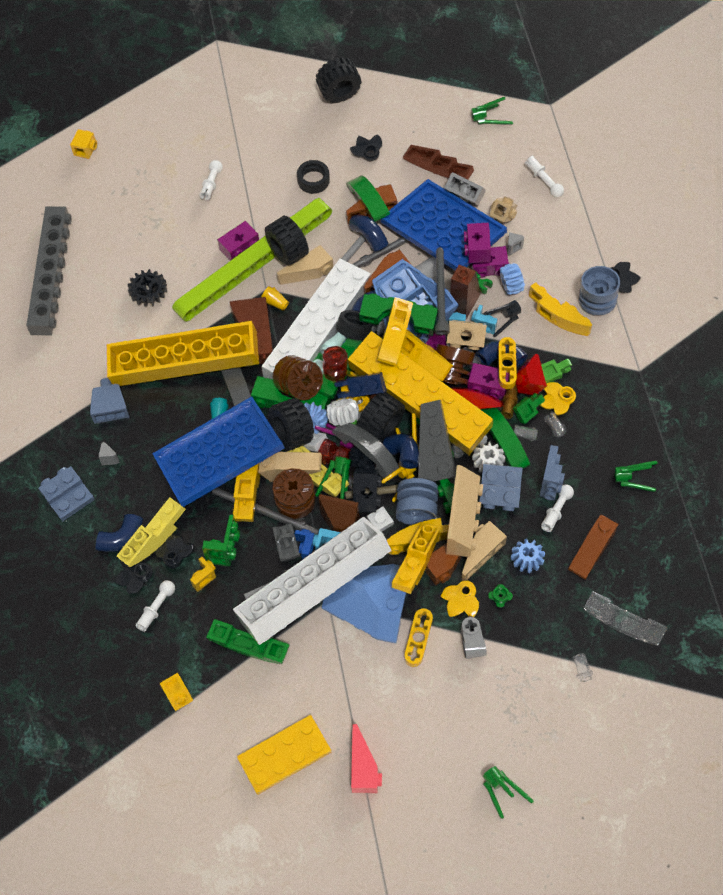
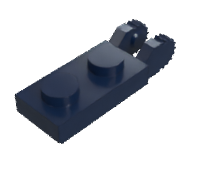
M382 372L349 377L348 379L334 382L335 387L345 385L349 387V391L338 393V398L357 397L387 391Z

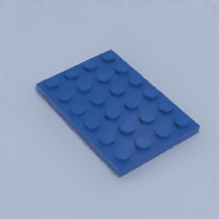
M429 179L389 210L390 215L380 219L382 224L435 258L436 249L439 247L443 248L444 264L453 270H456L458 265L468 267L471 264L469 263V256H465L464 245H468V242H464V231H467V224L489 223L491 246L507 233L506 226Z
M251 396L152 454L180 505L184 507L284 449V446Z

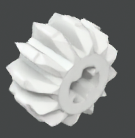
M351 398L332 401L327 406L329 422L335 426L348 425V423L355 422L359 418V408L356 401Z
M490 441L487 446L481 443L480 448L476 447L474 450L475 454L472 455L474 467L479 468L480 473L483 472V463L503 465L505 462L503 449H498V444L491 446Z

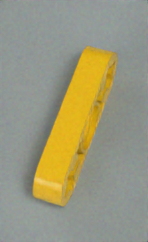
M504 337L499 341L498 347L499 384L504 389H511L515 386L517 378L516 343L512 338ZM508 344L509 353L505 354V345ZM504 360H510L513 364L507 367L504 366L502 362ZM506 373H509L510 382H506Z
M419 609L413 619L404 657L406 664L410 667H417L423 661L433 622V615L428 609ZM423 615H426L427 620H425L423 628H421L420 618H422ZM421 633L425 639L422 642H415L413 635ZM415 647L418 648L417 657L419 658H415V661H412L408 655L413 654Z

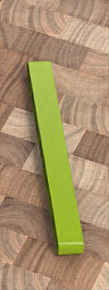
M316 198L290 218L299 226L305 236L327 220L333 210L321 198ZM266 236L177 299L172 309L187 322L273 260L276 255L271 250Z

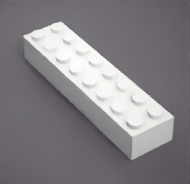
M339 259L262 365L263 377L273 379L275 365L285 356L295 355L309 361H314L320 352L321 345L338 332L336 325L340 313L345 310H351L357 299L364 294V285L371 277V273Z
M362 517L239 604L233 611L244 628L261 645L392 550L384 534L365 517Z

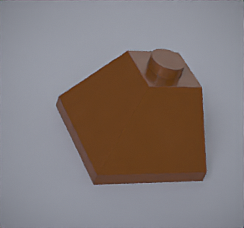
M322 494L319 495L321 515L332 531L343 532L359 520L358 502Z

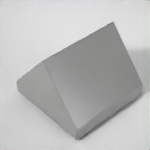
M509 232L508 256L523 248V235Z
M101 443L99 452L101 464H118L117 454L106 443Z

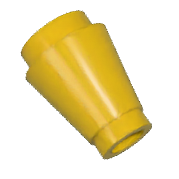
M268 286L261 296L266 297L267 304L282 311L289 304V301L275 287Z

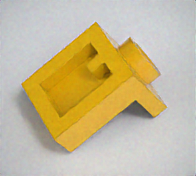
M203 557L199 558L203 569L196 571L190 579L193 588L197 592L216 578L215 566L210 560L205 561Z
M178 673L160 683L175 711L193 701Z

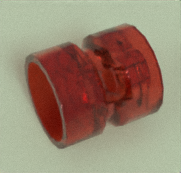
M331 346L323 353V374L330 381L343 380L347 375L348 357L346 350L342 347Z
M325 438L318 453L322 454L321 463L327 465L330 463V460L335 461L336 456L348 458L351 449L343 445L337 446L336 442Z

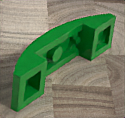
M360 175L346 182L350 191L356 194L364 204L367 213L373 221L390 215L383 199L366 177Z
M497 408L481 409L493 418V427L489 431L500 449H503L508 466L522 467L523 469L530 466L529 459L518 437Z
M214 619L206 637L208 640L232 651L276 664H283L290 644L272 638L259 645L249 633L235 629L233 625Z

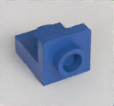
M301 529V531L295 530L294 533L296 541L301 542L299 553L302 556V560L312 554L314 549L313 539L315 534L306 529Z

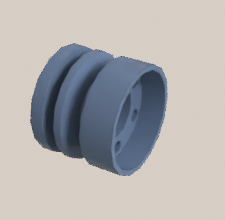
M595 266L586 270L581 278L579 303L582 309L593 315L610 313L617 304L620 288L618 274L606 266Z
M422 478L405 479L398 484L396 519L399 522L414 525L419 522L437 519L438 485L435 482Z

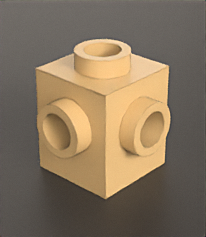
M509 197L497 198L491 205L489 215L494 217V220L499 223L509 222L515 218L518 205L513 203L514 200Z

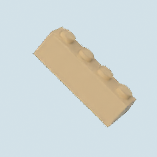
M457 465L446 554L470 557L471 550L475 551L477 539L473 538V532H478L479 520H475V516L480 514L481 502H477L478 496H482L483 484H480V476L461 465Z

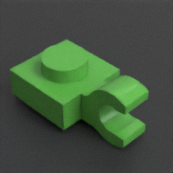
M565 359L560 363L551 360L541 364L546 383L562 378V373L571 371L570 366L572 364L570 360Z

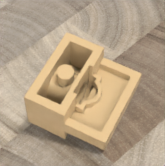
M449 319L450 333L447 334L446 343H449L450 347L461 348V345H467L468 349L479 350L480 347H484L487 327L485 323ZM461 336H469L468 340L461 338Z

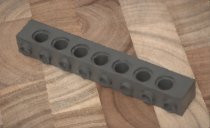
M45 206L26 324L30 335H52L53 328H56L55 313H58L57 300L61 296L59 286L63 282L62 268L65 267L64 253H67L66 239H69L68 226L72 222L71 214L68 213L66 206Z

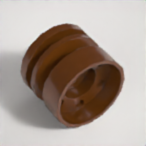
M437 344L436 351L453 365L443 382L455 385L468 384V380L461 378V374L470 375V372L463 369V366L473 364L475 353Z
M289 355L280 359L275 365L273 382L282 393L300 400H307L314 397L321 389L323 374L316 363L295 355Z
M295 468L284 470L277 475L272 488L277 510L281 514L293 519H300L311 513L315 506L316 498L313 480L310 475L301 469Z

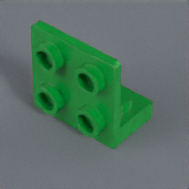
M229 515L224 543L218 540L203 542L202 549L206 561L210 560L215 565L231 566V561L235 560L236 548L234 546L235 542L239 541L240 530H238V522H235L234 515Z

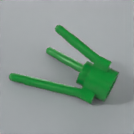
M506 97L471 108L473 121H478V124L512 125V121L484 120L487 117L486 110L498 107L499 102L505 100Z
M336 456L335 461L330 460L329 468L315 494L316 497L319 496L323 489L322 483L328 479L334 468L335 473L342 474L340 499H344V493L348 491V486L346 488L345 486L346 480L348 481L351 459Z
M651 461L615 467V481L621 482V487L629 486L655 492L656 488L631 483L628 480H632V471L650 469L652 465L658 462Z
M496 766L484 773L483 778L486 782L483 785L488 790L501 819L504 818V815L492 787L494 789L502 787L513 798L514 794L505 784L507 782L530 803L534 802L527 793L510 780L502 770L499 771Z

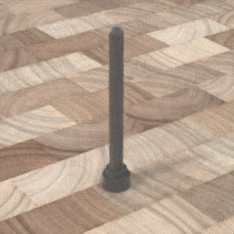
M439 247L436 249L438 321L434 327L435 334L446 335L450 333V325L446 321L444 250Z

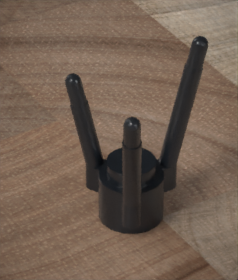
M516 300L483 313V315H491L502 311L506 318H511L493 334V337L498 336L513 321L519 319L518 314L521 313V307Z

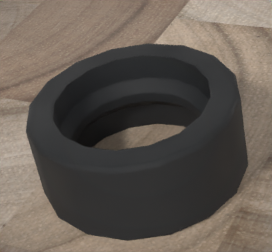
M309 160L302 163L297 170V182L300 189L309 194L323 192L330 183L327 165L318 160ZM309 172H319L323 175V178L317 182H309L303 179L304 175Z
M345 310L340 313L336 328L340 334L347 338L364 340L371 332L373 324L361 322L360 312Z

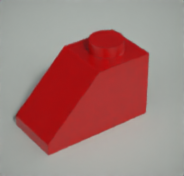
M535 354L516 373L518 393L538 394L547 387L539 355Z

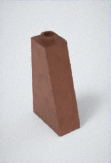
M458 265L451 278L450 294L459 305L454 313L466 314L467 320L481 292L476 271Z
M266 297L230 301L231 313L236 323L253 322L257 331L259 364H264L273 351Z

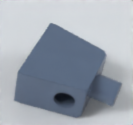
M108 378L101 379V387L92 389L90 415L94 424L130 418L119 384L112 385Z

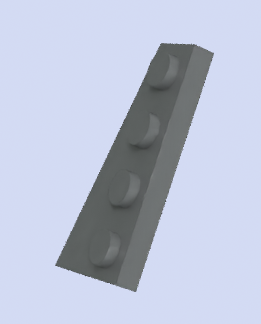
M441 400L423 403L421 404L418 478L435 482L456 477Z

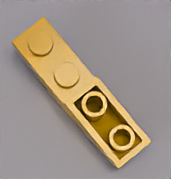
M536 282L530 286L529 297L537 303L536 312L564 330L584 336L590 335L592 328L590 320L582 316L575 306L570 305L567 301L560 305L556 298L550 296L546 289L539 286Z
M397 297L394 298L377 358L378 361L396 366L410 319L412 302Z
M406 329L400 352L434 377L443 381L453 365L431 346L423 343Z
M259 463L236 477L233 511L235 521L253 522L256 494L260 481Z
M441 518L423 521L424 523L441 528L437 542L447 540L449 525H442ZM422 522L408 526L387 539L392 550L389 554L397 555L401 552H406Z
M424 522L421 523L407 549V555L392 581V588L409 594L412 593L415 585L419 584L441 531L440 527Z

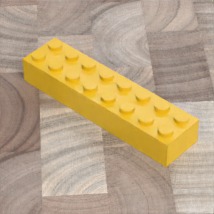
M252 321L107 344V377L112 384H119V386L259 364L257 331Z
M371 331L348 358L349 368L360 376L382 372L387 389L386 392L403 403L405 409L415 413L419 419L421 404L441 400L450 442L470 455L493 427V418L401 352L396 366L378 361L377 358L383 339Z

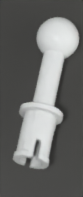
M534 156L529 157L525 164L532 170L534 176H539L549 186L552 196L561 197L564 193L563 186L555 184L544 172L545 166H541Z
M214 160L209 164L210 174L208 179H205L202 183L203 188L199 194L200 198L203 199L206 196L205 200H209L212 191L216 188L214 180L217 173H220L223 169L220 161Z
M562 485L561 493H558L559 498L554 507L546 511L547 515L541 524L544 531L551 532L557 520L561 519L560 511L565 501L571 499L574 495V490L570 485Z
M166 580L160 584V593L150 607L143 609L144 613L136 623V627L139 630L145 632L154 618L158 617L156 611L165 598L175 592L173 582Z

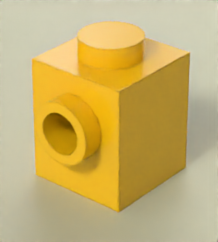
M77 130L70 144L73 155L90 159L93 151L97 148V140L93 132Z

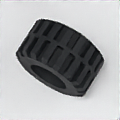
M344 57L340 59L334 58V60H329L326 64L324 63L316 74V83L323 97L331 103H340V101L350 99L357 93L362 84L361 77L353 61Z
M284 215L265 227V236L271 250L284 264L292 265L309 253L308 243L302 230L288 216Z
M387 392L379 393L366 405L359 417L357 426L372 434L382 443L386 437L393 434L404 415L405 405Z
M292 398L269 408L268 422L281 440L285 451L301 447L313 440L314 426L311 415L299 399Z

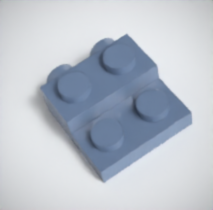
M553 445L550 446L540 496L547 500H555L556 493H561L565 473H561L563 465H559L561 455L557 454L558 446Z
M483 463L481 482L483 484V492L479 501L483 504V508L495 509V505L503 506V510L514 511L515 507L519 508L522 467Z
M71 466L69 468H61L57 472V476L52 479L47 478L43 480L38 488L62 522L95 500Z

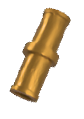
M516 384L513 388L507 389L506 395L503 396L504 404L501 414L506 419L513 417V407L518 402Z

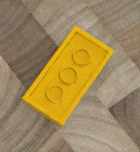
M309 715L238 755L237 759L256 794L259 795L332 753L313 717Z

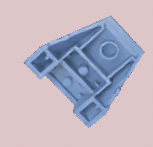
M403 259L372 280L376 294L382 298L397 297L406 301H413L418 305L424 306L429 304L438 308L437 283ZM445 288L446 321H448L459 305ZM389 316L383 319L385 327H387ZM409 320L407 329L417 336L420 333L414 331L413 324ZM422 334V336L419 339L421 340L423 337H426L427 335Z
M389 564L368 567L351 581L327 596L323 600L322 609L343 621L349 622L355 628L370 634L376 640L396 644L406 592L392 588V581L401 565Z

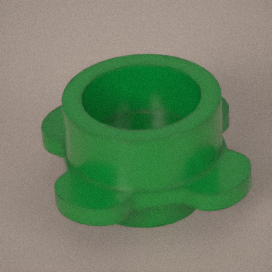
M499 584L493 591L489 592L488 597L496 602L497 607L502 608L508 600H512L513 595L504 585Z

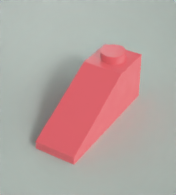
M353 724L352 793H378V787H382V773H378V766L358 725Z

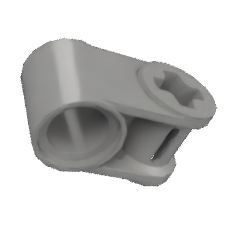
M474 617L465 618L461 628L465 658L486 656V645L479 621ZM467 626H471L474 631L470 632Z

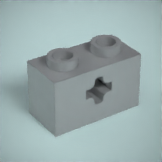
M453 172L444 187L450 193L476 206H479L486 192L482 186Z

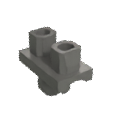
M292 523L280 527H272L280 561H290L300 557Z

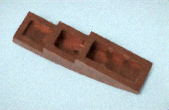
M410 145L403 155L404 160L446 178H449L453 172L469 180L474 172L472 165L458 163L455 157L441 155L440 150Z

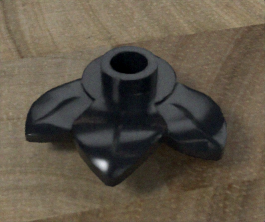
M378 134L373 136L371 140L358 136L356 146L350 147V151L353 155L364 157L368 161L376 160L380 154L379 150L382 147V139Z
M619 262L615 267H611L620 278L619 291L623 293L632 292L631 286L637 284L641 277L630 271V262Z
M175 533L167 538L166 543H163L155 551V554L158 558L163 559L167 567L175 569L181 565L184 558L192 554L194 545L193 543L184 544L182 536Z
M120 560L124 570L117 574L113 580L120 586H127L128 594L136 593L142 589L144 582L151 579L153 570L147 563L139 562L129 567ZM142 571H146L145 575H140Z

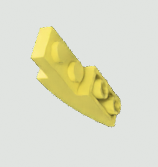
M169 497L146 527L141 525L116 557L129 567L147 558L177 529L174 524L186 509Z

